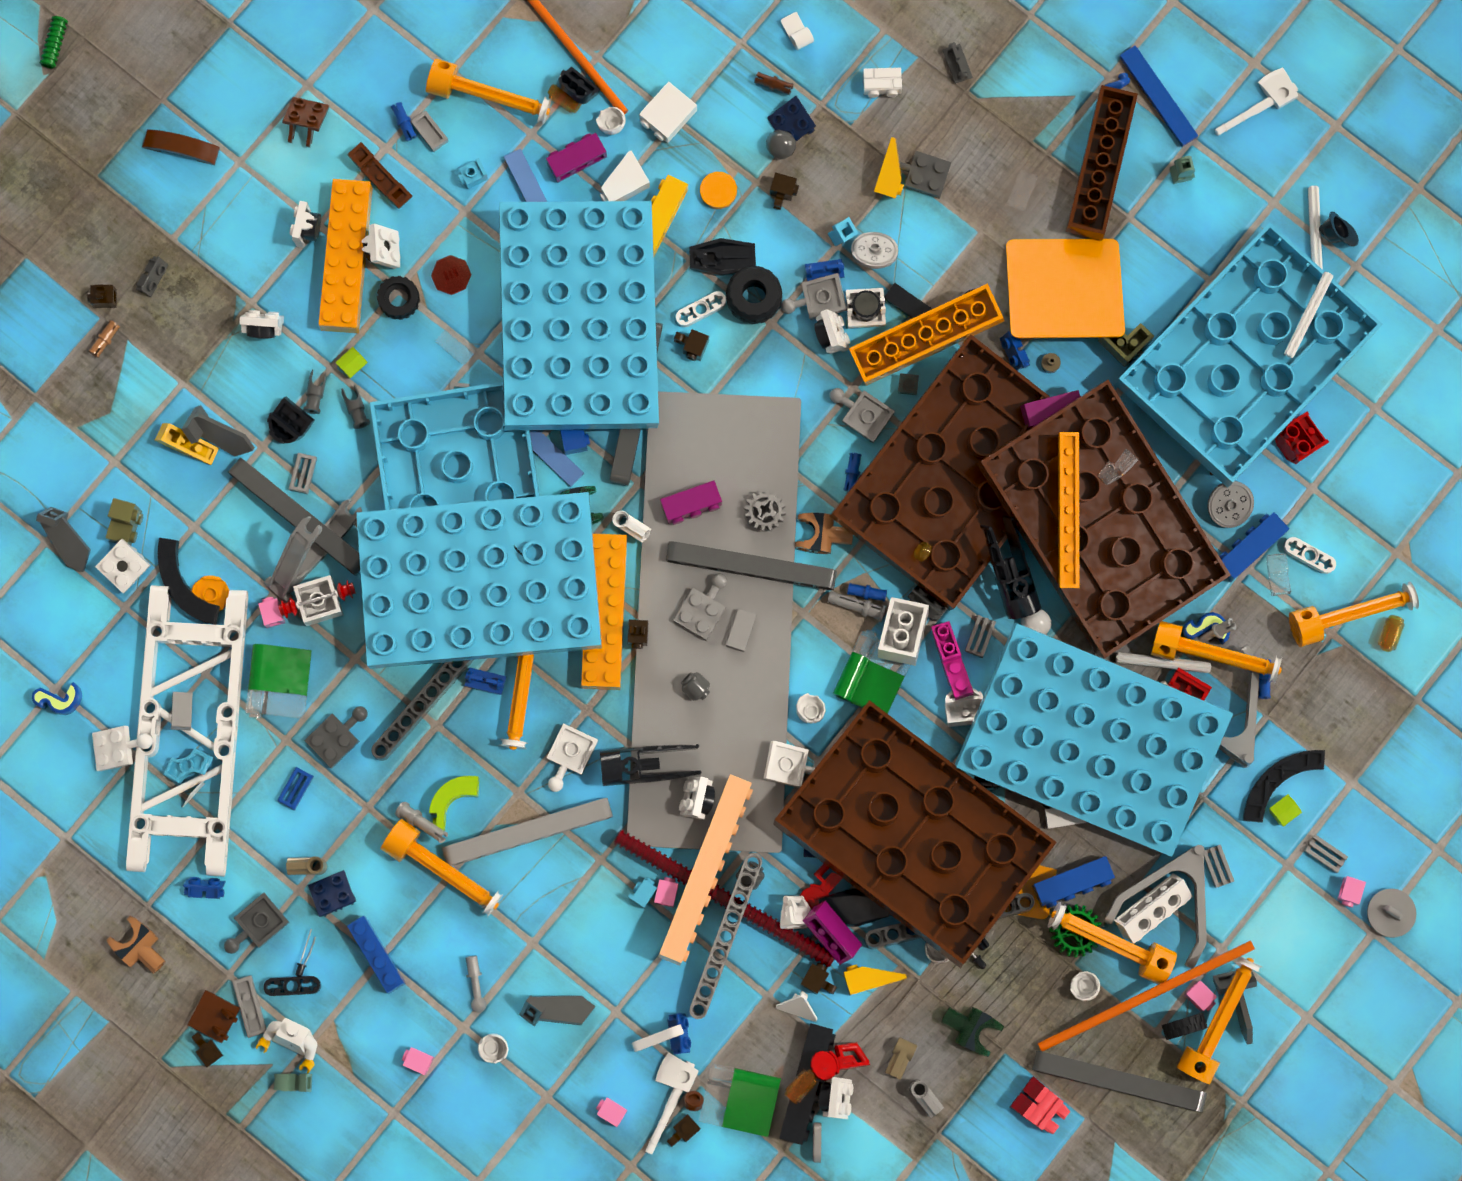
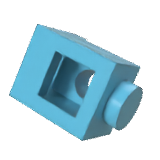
M479 158L459 168L460 174H458V178L462 185L466 184L468 189L488 180L487 173ZM475 171L473 175L468 174L469 172Z
M850 217L833 225V230L828 233L834 246H837L857 235L858 231Z
M646 877L642 883L638 882L634 887V896L630 894L628 898L645 909L657 891L656 883Z

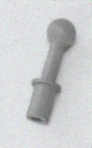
M1229 618L1220 624H1214L1213 630L1191 640L1205 643L1214 637L1221 639L1224 634L1236 629V623L1230 624L1233 619Z
M477 955L466 957L468 970L466 977H471L474 996L471 1008L473 1011L481 1013L487 1006L485 999L481 997L478 976L482 975V972L479 970Z

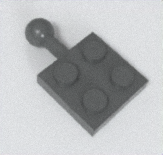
M919 151L915 152L911 165L899 161L900 169L909 172L904 185L905 188L940 199L951 162Z
M362 706L356 707L352 712V717L345 724L334 714H331L304 741L330 768H333L360 742L349 729L357 722L364 721L368 716V712Z
M262 893L234 917L244 931L235 938L227 939L224 943V949L227 953H236L239 950V944L247 937H250L260 948L290 922L266 893Z

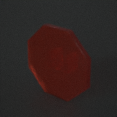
M449 255L436 261L431 277L437 290L453 295L466 289L472 274L465 260Z

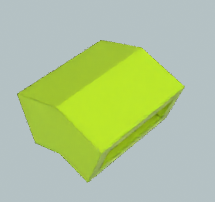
M352 347L335 363L348 378H351L368 362Z
M1289 794L1269 808L1270 814L1283 827L1302 813Z

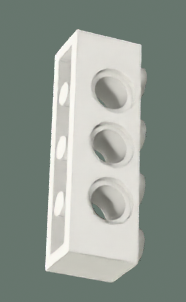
M1172 874L1117 917L1114 922L1122 936L1134 944L1140 941L1149 931L1155 929L1164 919L1170 917L1179 907L1185 905L1193 896L1184 879Z

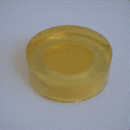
M921 542L915 549L914 557L921 562L926 560L932 546L927 542Z

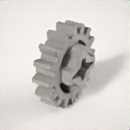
M759 490L758 496L753 493V500H747L750 506H745V510L749 511L745 514V518H751L748 521L749 525L754 523V529L756 530L758 527H761L762 532L767 527L769 531H772L773 525L778 528V521H784L781 516L786 515V511L782 510L786 505L780 504L782 497L776 498V492L770 495L769 490L766 491V494ZM761 499H767V501L759 502ZM774 503L778 507V513L773 509ZM769 505V511L762 516V509ZM752 509L757 511V518L754 517ZM768 519L773 520V521L768 522V523H763L765 520H768Z

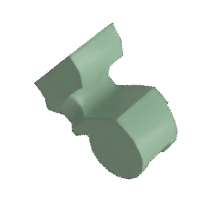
M1184 156L1174 160L1175 165L1169 168L1173 184L1190 181L1195 177L1191 156Z
M274 1074V1090L311 1092L312 1074Z

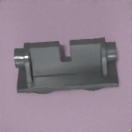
M955 42L950 43L948 48L943 49V53L955 84L973 78L961 45H956Z
M153 256L152 259L150 258L144 270L148 275H141L136 284V290L152 297L162 276L166 272L168 264L160 257Z
M916 586L908 595L909 601L929 605L928 617L932 621L935 620L937 622L941 615L947 611L942 604L919 586Z

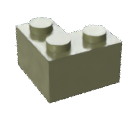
M1140 323L1128 336L1124 333L1121 337L1099 338L1098 342L1126 367L1152 341L1154 335Z
M113 498L108 513L111 522L105 538L113 543H118L121 539H124L131 546L132 543L136 542L138 535L136 530L143 520L142 510L136 504Z

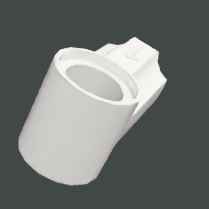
M617 511L613 515L612 521L616 527L642 543L647 540L651 528L625 511ZM623 517H626L627 520L625 524L620 525V520Z

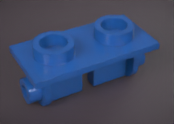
M842 259L805 264L807 281L836 273L839 274L840 278H845Z
M1010 331L1005 333L1000 338V341L1009 359V364L1017 371L1022 367L1030 366V360L1025 349L1018 350V348L1023 346L1020 338L1013 337Z
M469 667L465 676L464 686L502 695L506 676Z
M191 877L186 879L183 885L185 887L184 895L202 898L203 891H206V898L220 899V897H224L223 887L226 881H220L218 878L201 880L199 877Z
M686 1014L669 1015V1019H667L668 1028L681 1024L684 1034L670 1039L671 1051H673L674 1055L690 1053L691 1039L688 1037L689 1022Z

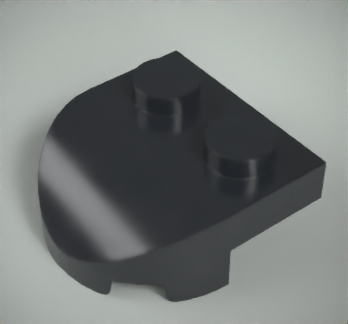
M570 67L567 71L563 70L556 83L561 90L580 104L588 103L600 91L596 85L573 67Z
M287 396L283 397L274 412L270 413L267 419L270 429L269 434L279 443H292L300 440L315 421Z

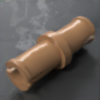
M110 320L102 333L97 335L98 339L89 349V353L99 358L105 347L111 344V339L120 326L115 325L116 323Z

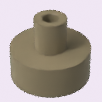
M1054 353L1046 354L1041 361V367L1047 373L1056 372L1061 364L1060 358Z

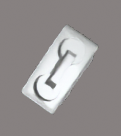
M803 896L783 897L780 918L781 929L808 928L803 920L811 908Z

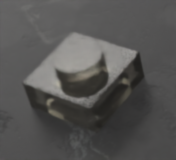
M900 373L898 393L917 395L919 375Z

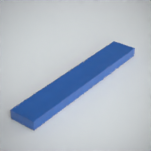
M1136 45L1119 56L1179 144L1183 147L1196 139L1198 134Z

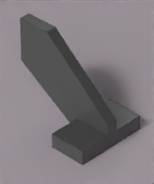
M201 405L194 408L181 429L191 444L198 442L200 437L234 457L251 452L255 448L246 434L210 418Z
M53 507L38 513L36 521L40 522L66 566L84 572L91 550L68 523L69 513Z
M1236 971L1213 976V982L1219 995L1226 993ZM1251 971L1252 977L1245 989L1257 987V980L1253 971ZM1242 994L1236 1006V1012L1241 1033L1248 1045L1253 1044V1027L1244 994Z
M530 995L519 1015L533 1026L538 1021L582 1025L595 1008V1005L583 996L532 997Z

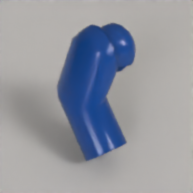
M1121 73L1118 76V81L1106 84L1105 86L1122 89L1130 83V78H1128L1127 73Z

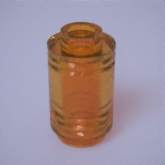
M553 84L548 90L549 99H552L551 101L570 113H576L582 105L557 85Z
M1390 615L1389 618H1386L1378 641V645L1381 646L1380 649L1386 652L1397 649L1405 626L1404 619L1395 615Z
M810 1068L807 1071L803 1069L785 1089L786 1092L784 1094L794 1104L800 1103L818 1083L817 1077Z

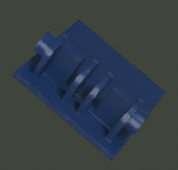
M794 96L767 117L775 130L789 132L795 141H798L807 133H813L816 127L797 96Z
M344 870L308 885L319 917H326L327 914L333 911L337 912L338 909L342 910L343 907L354 905L353 903L356 902Z

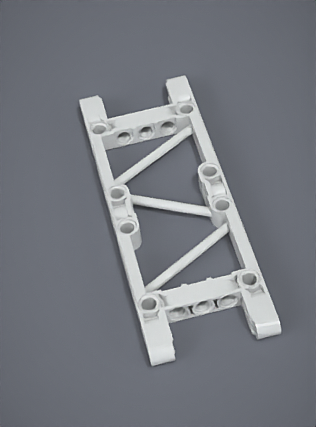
M151 585L137 738L141 734H149L152 737L153 743L151 750L148 752H144L142 748L136 747L126 870L132 872L146 871L150 856L151 835L206 838L204 862L206 865V875L224 877L227 867L248 591H229V596L226 598L224 625L170 622L172 598L168 593L169 586ZM156 628H161V635L158 637H154V630ZM233 632H238V639L230 641V635ZM158 643L232 647L231 650L155 687ZM231 658L227 702L220 704L217 709V738L212 742L193 728H191V731L182 730L212 750L215 756L222 761V764L207 771L205 775L201 774L145 802L148 758L155 756L159 750L161 718L171 723L172 714L164 710L161 704L154 699V696ZM154 704V712L147 713L148 705ZM231 708L233 711L232 715L227 718L224 717L225 709ZM225 746L229 747L228 755L221 756V749ZM221 773L218 818L206 817V819L191 816L174 817L172 815L155 816L144 814L145 810L200 784L201 781L204 782ZM140 819L145 820V826L142 829L137 828V822ZM221 823L223 825L222 832L216 834L214 832L215 825Z

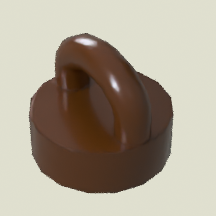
M690 1091L685 1095L683 1103L689 1111H698L703 1106L704 1098L701 1093Z

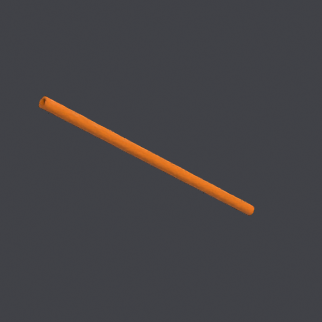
M527 0L613 107H617L625 115L628 109L539 0Z
M1250 940L1039 1042L1038 1045L1043 1052L1253 951L1255 948Z

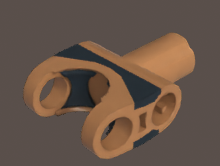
M802 513L798 515V521L811 525L815 534L809 540L795 542V548L810 553L831 554L832 543L852 545L853 535L844 527L833 526L834 520L829 516L830 514Z
M130 915L127 920L133 928L132 939L122 944L110 936L106 941L116 955L129 967H132L139 960L154 974L166 962L151 947L159 938L147 926Z

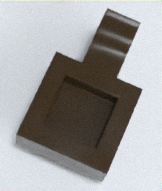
M200 1032L191 1037L200 1049L196 1051V1054L206 1067H209L224 1056L214 1041L210 1040L207 1043Z
M687 1114L673 1127L676 1133L667 1142L671 1147L681 1138L687 1142L701 1128Z

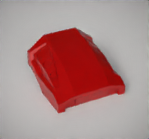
M1308 411L1292 420L1275 438L1276 445L1285 458L1294 464H1298L1329 443L1328 439L1324 438L1309 417Z

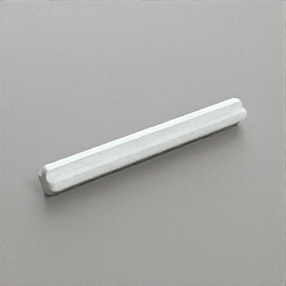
M1310 186L1308 188L1311 260L1323 270L1321 232L1319 231L1321 226L1319 187Z
M1323 273L1284 352L1285 356L1289 358L1295 356L1333 279L1331 273Z
M1122 652L1116 654V663L1177 669L1179 667L1185 671L1203 673L1211 671L1210 662L1174 658V661L1156 656Z

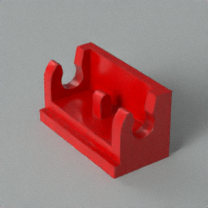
M1179 667L1168 683V686L1201 700H1205L1212 688Z

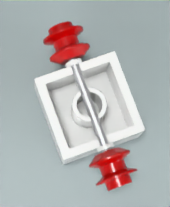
M329 575L293 586L297 598L296 603L292 598H289L287 603L281 600V604L278 607L281 616L285 615L286 619L290 613L296 616L297 608L300 609L304 624L310 626L342 616L343 611L338 597L345 601L346 596L350 595L353 599V594H356L353 582L349 583L348 580L346 585L343 586L339 582L336 589L333 578Z

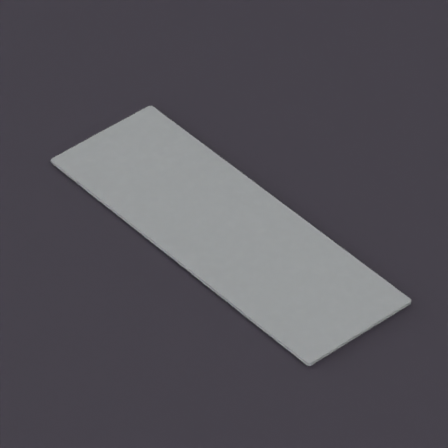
M658 391L659 425L658 428H648L643 524L651 528L647 540L642 543L638 620H648L649 623L647 646H643V649H636L631 748L698 744L699 748L696 750L640 755V759L659 758L660 769L641 771V775L700 770L702 772L701 775L690 777H704L713 781L711 787L715 789V799L712 809L708 815H705V819L680 816L679 804L685 793L683 791L684 783L690 777L630 784L627 833H630L629 836L631 837L635 836L636 840L640 839V842H645V845H651V847L701 849L726 782L731 774L751 782L750 789H753L749 800L745 799L743 806L746 807L742 818L738 817L736 824L739 827L736 835H731L729 842L732 845L729 851L780 853L782 851L783 832L773 824L775 818L784 808L785 784L763 778L770 742L773 740L785 744L787 742L793 584L674 564L666 561L669 541L794 562L801 399ZM715 480L722 499V505L719 506L720 509L709 512V510L701 512L702 515L696 518H684L682 523L673 525V523L668 524L660 499ZM759 490L763 494H766V491L769 490L770 495L776 492V498L782 497L780 504L786 505L782 509L786 511V515L781 516L784 521H778V528L773 525L772 531H769L768 527L765 528L764 532L761 531V527L755 530V524L749 525L748 523L751 518H745V514L749 512L745 510V506H750L747 500H753V493L758 496ZM767 499L759 500V502L767 501ZM774 503L773 509L778 513V507ZM769 505L762 509V516L769 511ZM752 509L754 517L757 518V511ZM768 519V520H765L763 523H768V522H771V521H773V520ZM721 573L726 576L727 584L724 588L718 590L714 600L726 606V609L709 638L705 640L673 620L692 588L707 595L713 585V576ZM738 609L757 615L745 652L726 646ZM690 672H698L709 681L710 687L708 690L710 693L704 700L698 699L693 701L682 691L683 685L681 682ZM638 751L631 752V757L637 759ZM631 761L630 771H633V767H636V764H633V761ZM639 771L634 775H630V780L639 779Z

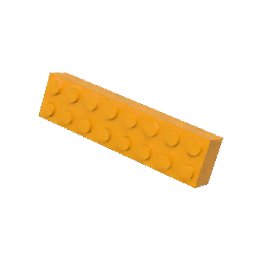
M333 179L319 315L321 331L359 333L366 256L364 251H362V240L369 233L373 191L370 181Z
M987 283L849 348L867 386L964 341L970 334L973 336L1005 320Z
M593 534L602 648L583 650L582 689L621 690L627 535Z

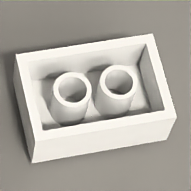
M891 597L878 647V658L916 666L927 622L929 605Z

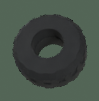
M747 266L738 270L730 278L727 285L726 301L728 308L742 322L750 324L766 322L776 314L782 302V287L778 278L773 272L760 266ZM749 287H759L766 296L759 303H750L745 300L743 293Z

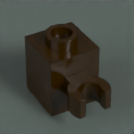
M775 172L770 188V195L776 197L773 205L774 209L781 210L784 199L791 201L793 196H797L799 185H796L797 178Z
M90 285V291L87 292L88 303L93 308H117V289L114 285Z
M692 329L689 337L676 332L674 342L685 345L683 354L686 355L687 359L701 361L709 343V336Z
M629 619L628 645H632L633 649H643V646H647L648 620Z
M818 962L816 965L812 963L800 984L815 994H818L820 989L823 988L833 995L837 989L836 986L825 981L829 975L826 972L828 968Z

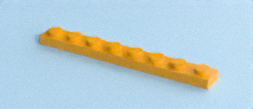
M1059 432V588H1079V432Z

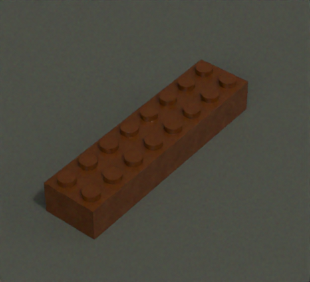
M1101 85L1068 219L1067 233L1103 240L1138 93Z

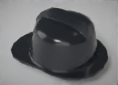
M1333 211L1330 212L1329 218L1319 227V231L1331 243L1343 241L1350 246L1358 245L1359 239L1355 229Z

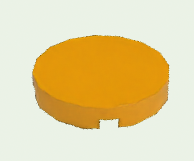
M724 172L708 174L700 185L702 201L713 209L729 207L737 196L735 180Z
M213 575L204 576L193 585L192 592L202 600L220 606L219 612L226 607V598H228L230 590L226 582L221 578Z

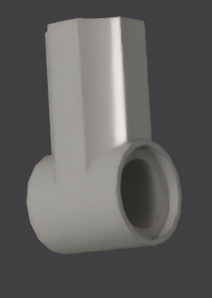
M915 1080L910 1084L909 1090L911 1095L914 1096L930 1118L944 1108L924 1081ZM917 1084L924 1086V1092L920 1095L914 1092V1087Z

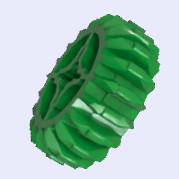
M1078 904L1074 905L1073 911L1070 905L1066 906L1067 913L1082 916L1095 926L1102 925L1101 922H1094L1098 915L1090 916L1093 912L1092 909L1085 913L1086 906L1084 905L1080 911L1078 910ZM1061 924L1055 930L1053 928L1049 929V932H1055L1056 934L1051 936L1050 939L1054 940L1057 938L1058 940L1054 947L1061 945L1060 953L1067 949L1066 956H1070L1071 951H1073V956L1076 958L1078 957V951H1080L1083 957L1086 955L1085 949L1088 953H1092L1093 951L1090 946L1098 947L1097 943L1090 940L1083 945V937L1077 936L1076 933L1067 934L1070 932L1069 930L1060 932ZM1072 937L1078 947L1068 945L1063 938Z

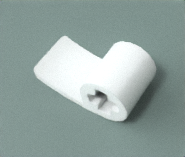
M797 12L781 19V23L796 50L814 42L811 31L808 27H804Z

